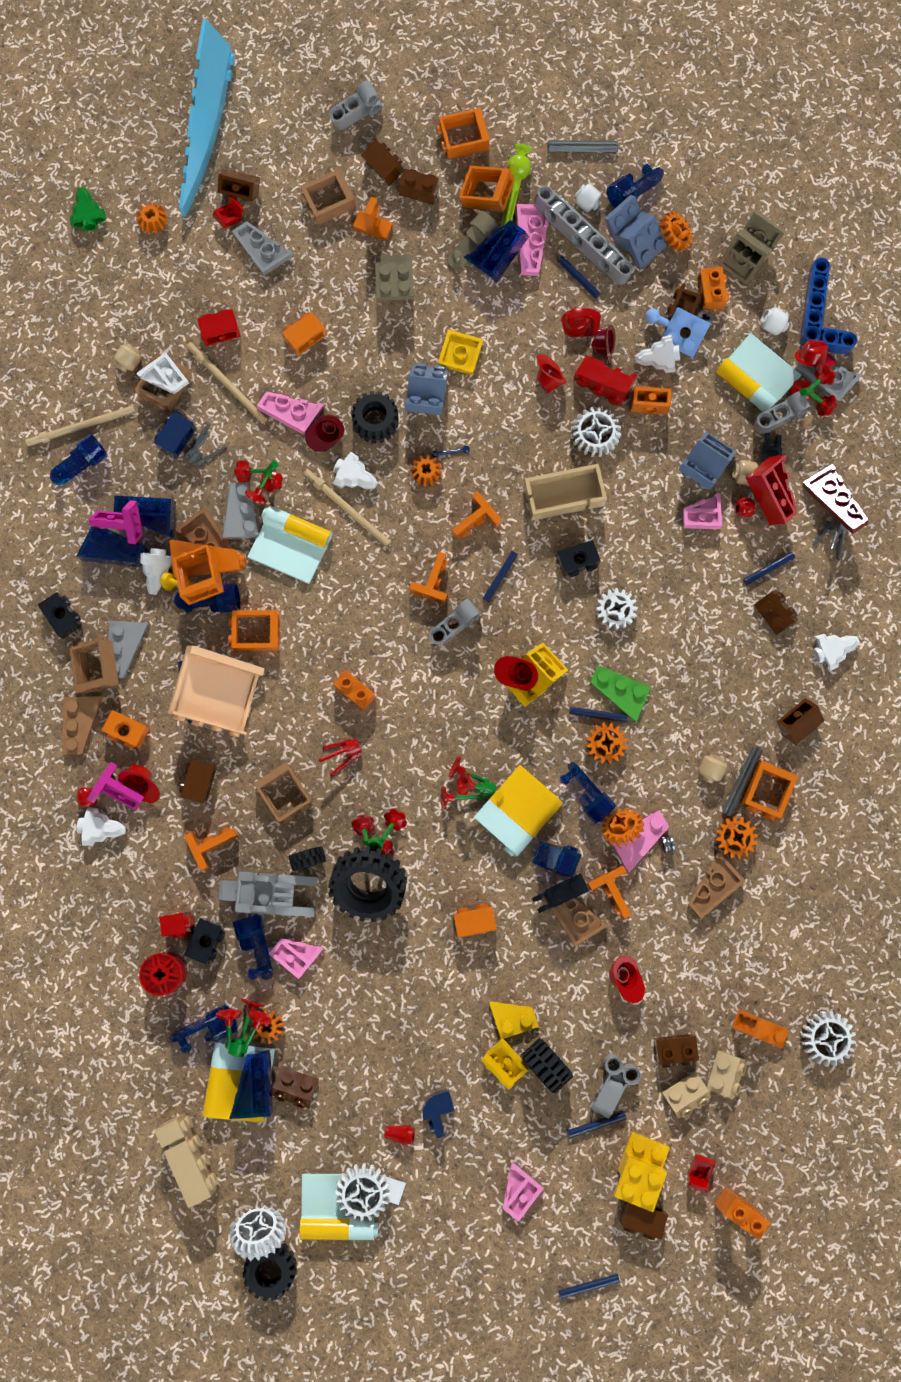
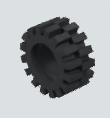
M322 846L288 856L292 871L326 862Z

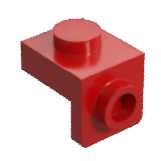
M231 196L229 197L228 204L214 210L212 216L225 229L241 220L244 208L240 202Z
M695 1154L688 1171V1185L696 1190L708 1192L709 1179L715 1168V1160Z

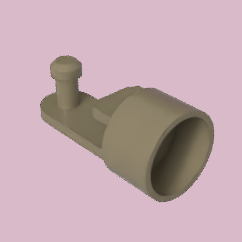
M481 211L469 224L470 228L466 232L467 235L448 256V265L451 268L461 269L484 244H489L501 231L498 223L488 213Z

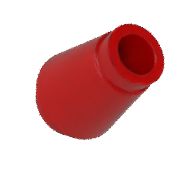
M410 1125L386 1126L384 1138L405 1146L413 1144L415 1128H411Z

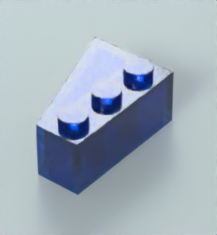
M510 220L493 233L492 237L487 241L479 244L478 248L472 253L464 256V259L497 283L529 236L525 230Z
M114 495V512L122 513L123 507L130 500L137 501L141 525L174 539L176 501L168 498Z
M91 526L76 556L83 562L141 568V553H149V550L138 542L136 544H129L127 537L107 528L101 529Z
M540 841L532 863L566 878H571L574 876L582 854L577 853L579 849L569 845L562 847Z
M271 1050L250 1051L247 1054L229 1119L270 1117L272 1115Z

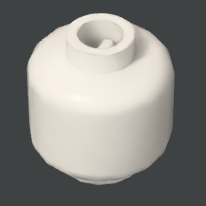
M583 184L574 195L576 197L575 203L585 212H589L592 209L595 211L601 204L599 200L601 193L591 184L586 186Z
M774 307L764 312L760 322H762L764 330L773 335H778L788 329L789 316L787 313Z

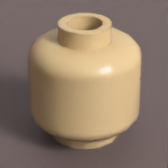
M129 343L127 345L122 344L114 355V360L118 363L116 367L124 372H127V370L135 371L142 360L141 351Z
M741 460L738 464L735 463L732 478L735 479L737 484L749 486L745 477L755 470L758 464L746 460Z
M712 753L710 756H705L698 769L699 773L703 775L702 779L712 784L713 781H721L727 769V764L724 762L725 759Z

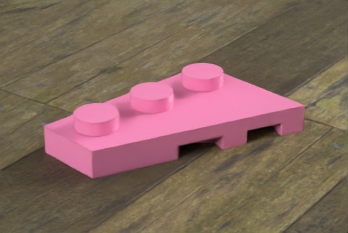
M266 392L257 404L258 410L304 436L324 408L322 403L313 404L309 403L308 400L290 399L289 396Z

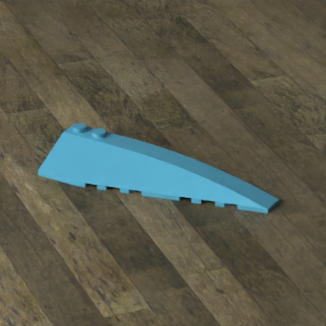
M206 19L202 21L196 60L198 61V69L194 71L196 88L192 89V103L194 106H190L187 138L190 139V147H186L185 150L187 166L183 168L185 183L181 185L179 209L184 217L187 216L206 172L222 118L228 82L232 81L231 65H235V54L232 53L231 45Z

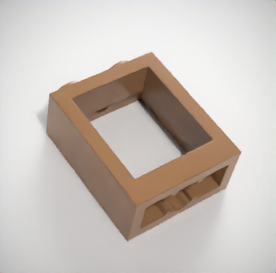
M340 169L300 186L302 193L299 195L303 205L307 204L309 218L311 221L315 220L317 225L356 208L355 198ZM336 183L344 200L317 211L310 194Z
M156 352L151 362L160 357L161 354ZM173 361L189 382L192 376L189 368ZM141 379L135 388V392L139 396L138 399L146 404L151 402L155 404L154 407L162 412L166 410L171 413L185 387L175 394L169 393L166 400L146 391L149 382Z
M96 637L92 639V642H79L77 646L69 648L76 693L90 694L119 686L112 641L104 640V637ZM99 650L103 678L91 681L87 653Z
M287 762L253 783L280 824L283 822L284 824L289 823L295 818L293 815L299 811L301 814L311 808L310 804L313 803ZM286 774H289L305 801L281 816L265 788Z

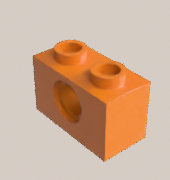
M634 386L631 393L630 412L667 415L671 407V389Z
M346 669L333 683L338 691L362 711H365L376 698L375 693Z
M111 710L101 731L107 733L105 737L115 742L117 739L124 741L123 745L133 750L134 747L141 748L150 728ZM128 726L129 733L126 736H122V729Z

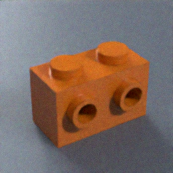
M723 267L700 269L697 278L699 293L702 295L700 298L702 311L724 309L729 301V292L725 289L727 277L726 274H723Z
M312 311L302 315L299 321L293 325H288L282 332L284 341L297 357L327 336L325 327Z
M487 903L476 905L474 910H468V907L456 909L457 913L453 914L458 938L497 930L493 907L488 906Z

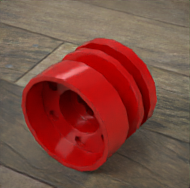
M166 951L151 955L145 959L140 967V984L151 995L163 996L173 993L181 988L186 981L187 966L183 958L174 952ZM158 972H165V976H158Z

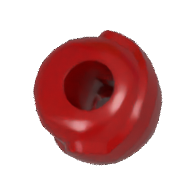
M741 498L735 504V512L739 517H751L756 511L755 503L751 498Z
M80 788L77 791L76 799L80 807H91L97 804V800L95 803L87 800L93 788Z

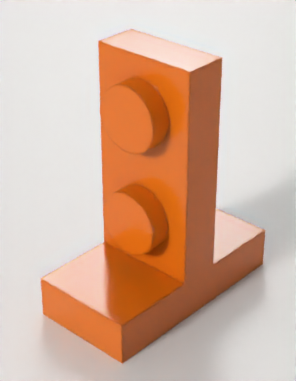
M370 197L365 211L359 210L353 224V229L387 241L393 228V223L381 219L379 216L380 207H378V199Z
M479 491L472 495V502L477 506L478 510L452 529V535L456 540L460 537L462 539L471 532L470 529L472 527H479L483 524L485 517L494 528L501 524L502 519Z
M438 552L427 585L423 586L411 582L409 587L410 593L445 605L447 594L435 590V588H439L442 580L439 577L441 571L445 572L448 564L445 553Z
M227 827L219 831L220 835L214 838L209 836L201 840L202 844H199L194 832L184 835L200 871L211 868L204 853L238 837L239 834L236 829Z
M621 865L588 882L587 885L590 890H594L605 884L606 887L603 890L608 899L612 898L615 904L612 906L614 912L618 917L621 916L625 919L631 916V913L613 880L627 873L624 866Z
M738 1009L732 1028L779 1048H783L789 1032L784 1027Z

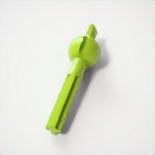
M515 144L514 147L517 154L513 155L507 163V169H510L515 181L502 215L501 231L498 233V235L504 238L509 237L521 180L527 178L531 171V163L526 156L532 151V147L526 144Z

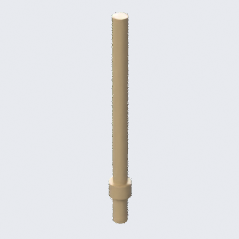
M192 342L187 344L186 347L194 354L195 359L200 364H203L263 424L267 418L208 359V356L203 351H200Z
M132 405L57 430L41 432L38 436L25 439L27 446L41 442L43 444L51 442V439L135 413V409Z
M309 469L304 471L303 475L313 483L316 489L322 490L384 546L387 547L391 543L387 537L329 488L321 477L318 478Z

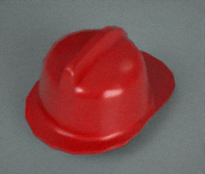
M576 307L567 311L561 318L564 333L569 337L593 336L600 330L601 314L594 309Z
M807 341L802 349L795 353V359L805 366L817 367L819 364L834 366L836 364L834 357L827 353L828 345L824 341Z
M544 354L537 355L536 359L540 368L536 379L544 391L550 393L561 384H566L567 381L559 366L550 357Z
M504 656L495 663L494 674L501 684L525 691L536 686L538 671L529 660L514 656Z
M133 763L128 770H124L118 775V781L122 782L129 789L138 791L144 797L142 801L155 803L159 800L160 791L152 782V774L146 767Z
M627 955L620 956L611 965L609 979L618 988L621 996L627 1002L638 1003L645 995L644 981L635 960Z

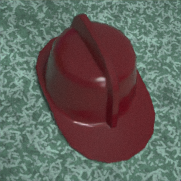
M613 325L598 330L591 343V347L597 354L607 356L608 363L611 362L616 341Z
M326 414L313 423L305 436L306 444L310 449L315 452H326L342 438L345 428L339 416Z

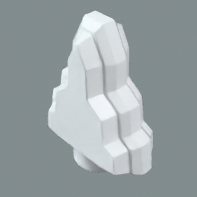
M672 335L664 336L661 341L653 343L651 348L644 349L636 354L635 363L643 366L652 365L655 369H664L666 373H674L676 371L675 361H680L679 345L674 346Z
M352 452L348 454L345 460L339 459L334 466L333 472L336 473L333 485L341 488L344 486L351 488L360 486L364 489H375L378 484L374 476L365 471V465L359 461V457Z
M151 548L150 553H141L140 563L143 565V573L147 576L146 586L148 593L157 595L161 588V576L165 572L168 573L169 568L172 567L171 556L166 555V550Z
M825 634L814 636L816 648L813 649V655L817 663L823 662L826 669L830 672L839 667V662L845 660L846 654L853 651L860 641L857 636H844L841 638L836 635L826 636Z
M88 807L84 818L80 817L78 819L77 833L82 834V846H93L95 842H103L107 837L116 838L126 834V826L118 821L110 820L106 814L100 813L99 809Z

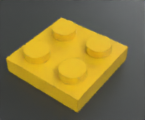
M448 329L438 365L473 375L483 339Z

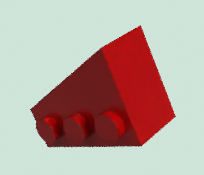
M586 355L575 372L573 380L576 381L578 386L582 388L587 387L592 390L594 395L605 397L610 404L622 406L632 390L637 374L632 373L629 376L622 373L621 368L611 369L606 367V362Z
M785 455L768 457L745 477L769 525L786 524L797 514L793 491L789 490L787 480L790 478L789 472L786 473L783 462L786 461Z

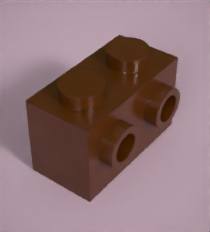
M375 139L361 154V157L390 186L403 173L402 161L396 154L392 156L389 153L391 150L384 142L380 144Z
M404 168L399 182V195L434 205L439 191V178L432 174L426 175L414 169Z
M225 169L219 173L217 193L228 197L241 198L244 201H253L259 195L260 177Z
M805 698L779 719L777 724L782 735L797 745L824 722V718L819 706Z
M191 759V762L185 768V774L187 775L185 782H182L179 793H181V798L207 804L217 767Z
M687 1034L653 1038L656 1063L662 1065L663 1068L674 1067V1063H682L683 1066L693 1065L694 1061H699L695 1035Z
M625 1201L619 1222L624 1227L623 1229L629 1233L635 1234L637 1231L643 1233V1236L650 1240H655V1238L662 1239L668 1214L665 1210L655 1207L654 1212H651Z

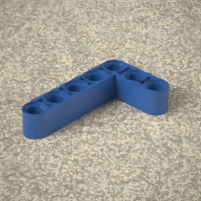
M818 258L809 270L800 344L803 346L810 340L824 341L828 345V352L848 354L857 344V336L849 331L822 327L830 263L826 258Z

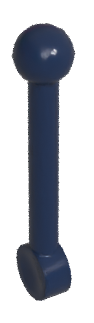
M464 446L461 449L440 452L434 450L431 455L437 458L439 455L460 452L469 453L470 447Z

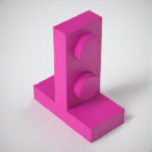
M130 500L123 507L122 513L97 510L89 519L90 526L101 529L112 528L119 531L126 530L129 544H136L143 536L137 501Z
M110 762L90 792L87 800L95 803L100 793L103 792L136 811L144 797L138 791L131 790L124 786L122 782L111 778L117 765Z

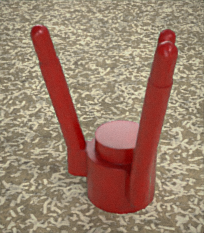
M356 738L322 747L323 750L343 746V749L320 758L319 762L342 753H346L347 757L351 755L349 759L330 773L331 777L350 762L359 758L358 754L362 750Z

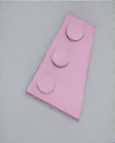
M660 810L642 819L644 822V832H639L641 837H635L634 843L628 841L627 846L621 843L618 847L615 842L612 845L628 873L669 828Z

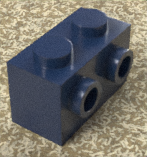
M173 412L171 416L167 417L163 429L156 434L154 444L159 450L177 460L196 431V427L193 422Z

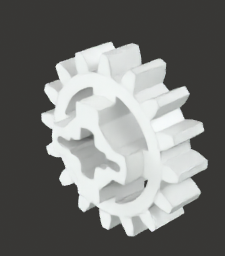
M615 588L614 593L609 589L607 596L602 594V600L597 601L600 607L596 608V612H600L597 618H603L601 624L608 623V629L613 625L615 630H618L620 625L625 629L626 623L631 625L633 622L631 618L635 619L637 616L633 612L638 609V607L633 606L636 600H630L632 594L625 595L624 589L619 593L618 588ZM608 600L609 607L604 610V605ZM614 606H616V608H621L619 613L617 610H612ZM629 608L628 616L625 618L624 611Z

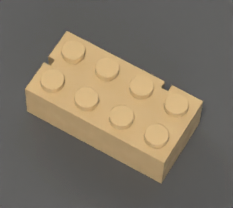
M599 464L525 478L523 486L526 499L529 501L528 508L531 521L585 510L586 506L588 509L605 506L607 501Z
M185 1113L163 1123L154 1132L161 1148L169 1144L172 1146V1148L164 1151V1154L187 1207L190 1208L210 1198L217 1190L219 1182L214 1172L211 1173L208 1167L210 1165L208 1156L203 1154L200 1149L202 1143L199 1136L193 1133L191 1118L189 1116L186 1117Z

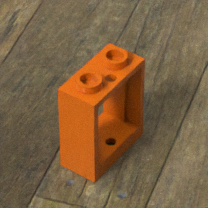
M481 108L439 117V125L436 126L438 137H442L441 149L443 153H446L447 159L489 150L490 139ZM475 124L479 140L450 146L446 130Z
M470 166L468 173L465 175L463 187L459 192V199L464 208L504 212L515 179L510 169ZM478 181L497 182L493 198L474 196Z
M209 545L200 546L195 550L182 553L173 558L179 594L188 605L224 592L217 556ZM209 561L212 578L190 586L186 569Z
M278 610L232 611V616H229L228 620L229 628H232V635L228 636V644L233 651H280V613ZM270 617V643H238V618Z
M759 761L741 805L746 806L745 810L756 814V812L764 814L763 818L767 820L781 819L798 775L765 761ZM762 772L787 783L776 811L751 801Z
M727 1187L724 1188L714 1203L724 1216L759 1241L770 1225V1222L760 1211Z

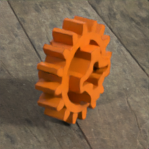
M672 211L660 219L661 224L659 227L662 229L660 233L665 236L663 240L668 241V246H672L673 250L677 249L678 252L690 247L693 243L691 240L693 236L690 234L692 229L688 227L689 222H685L684 216L680 217L679 212L675 213V211Z
M605 722L601 724V728L598 725L594 726L595 732L590 730L588 733L591 737H586V741L590 742V744H587L585 748L591 749L588 755L594 754L593 760L596 761L599 758L600 764L607 760L608 765H610L612 759L618 762V756H624L622 750H627L628 748L623 745V743L628 741V739L622 738L625 732L619 733L620 727L617 726L614 729L613 723H610L608 727H606ZM601 732L600 740L594 741L596 735ZM609 732L615 734L617 738L612 737ZM605 739H607V742H611L608 748L606 745H602ZM615 746H619L617 752L612 755V749ZM596 749L601 750L604 753V756L599 754L596 751Z
M619 808L617 813L612 811L610 812V817L605 816L606 822L601 823L603 827L601 831L605 840L609 841L611 845L616 842L618 847L621 843L627 846L628 841L634 843L635 837H641L639 832H644V822L641 815L636 813L634 809L629 812L628 808H625L624 811H621Z
M736 816L732 817L731 821L728 818L724 819L725 825L720 823L718 826L721 830L715 831L719 837L715 838L714 841L720 842L717 849L723 848L721 854L729 853V858H733L735 855L737 859H741V854L744 857H748L747 851L754 852L752 845L758 844L754 841V838L758 837V835L753 834L756 827L750 828L751 821L744 823V817H740L738 821ZM734 825L742 826L744 830H739ZM725 831L728 833L726 839H724ZM739 834L740 838H738V841H734L735 835ZM728 846H735L738 851H734Z

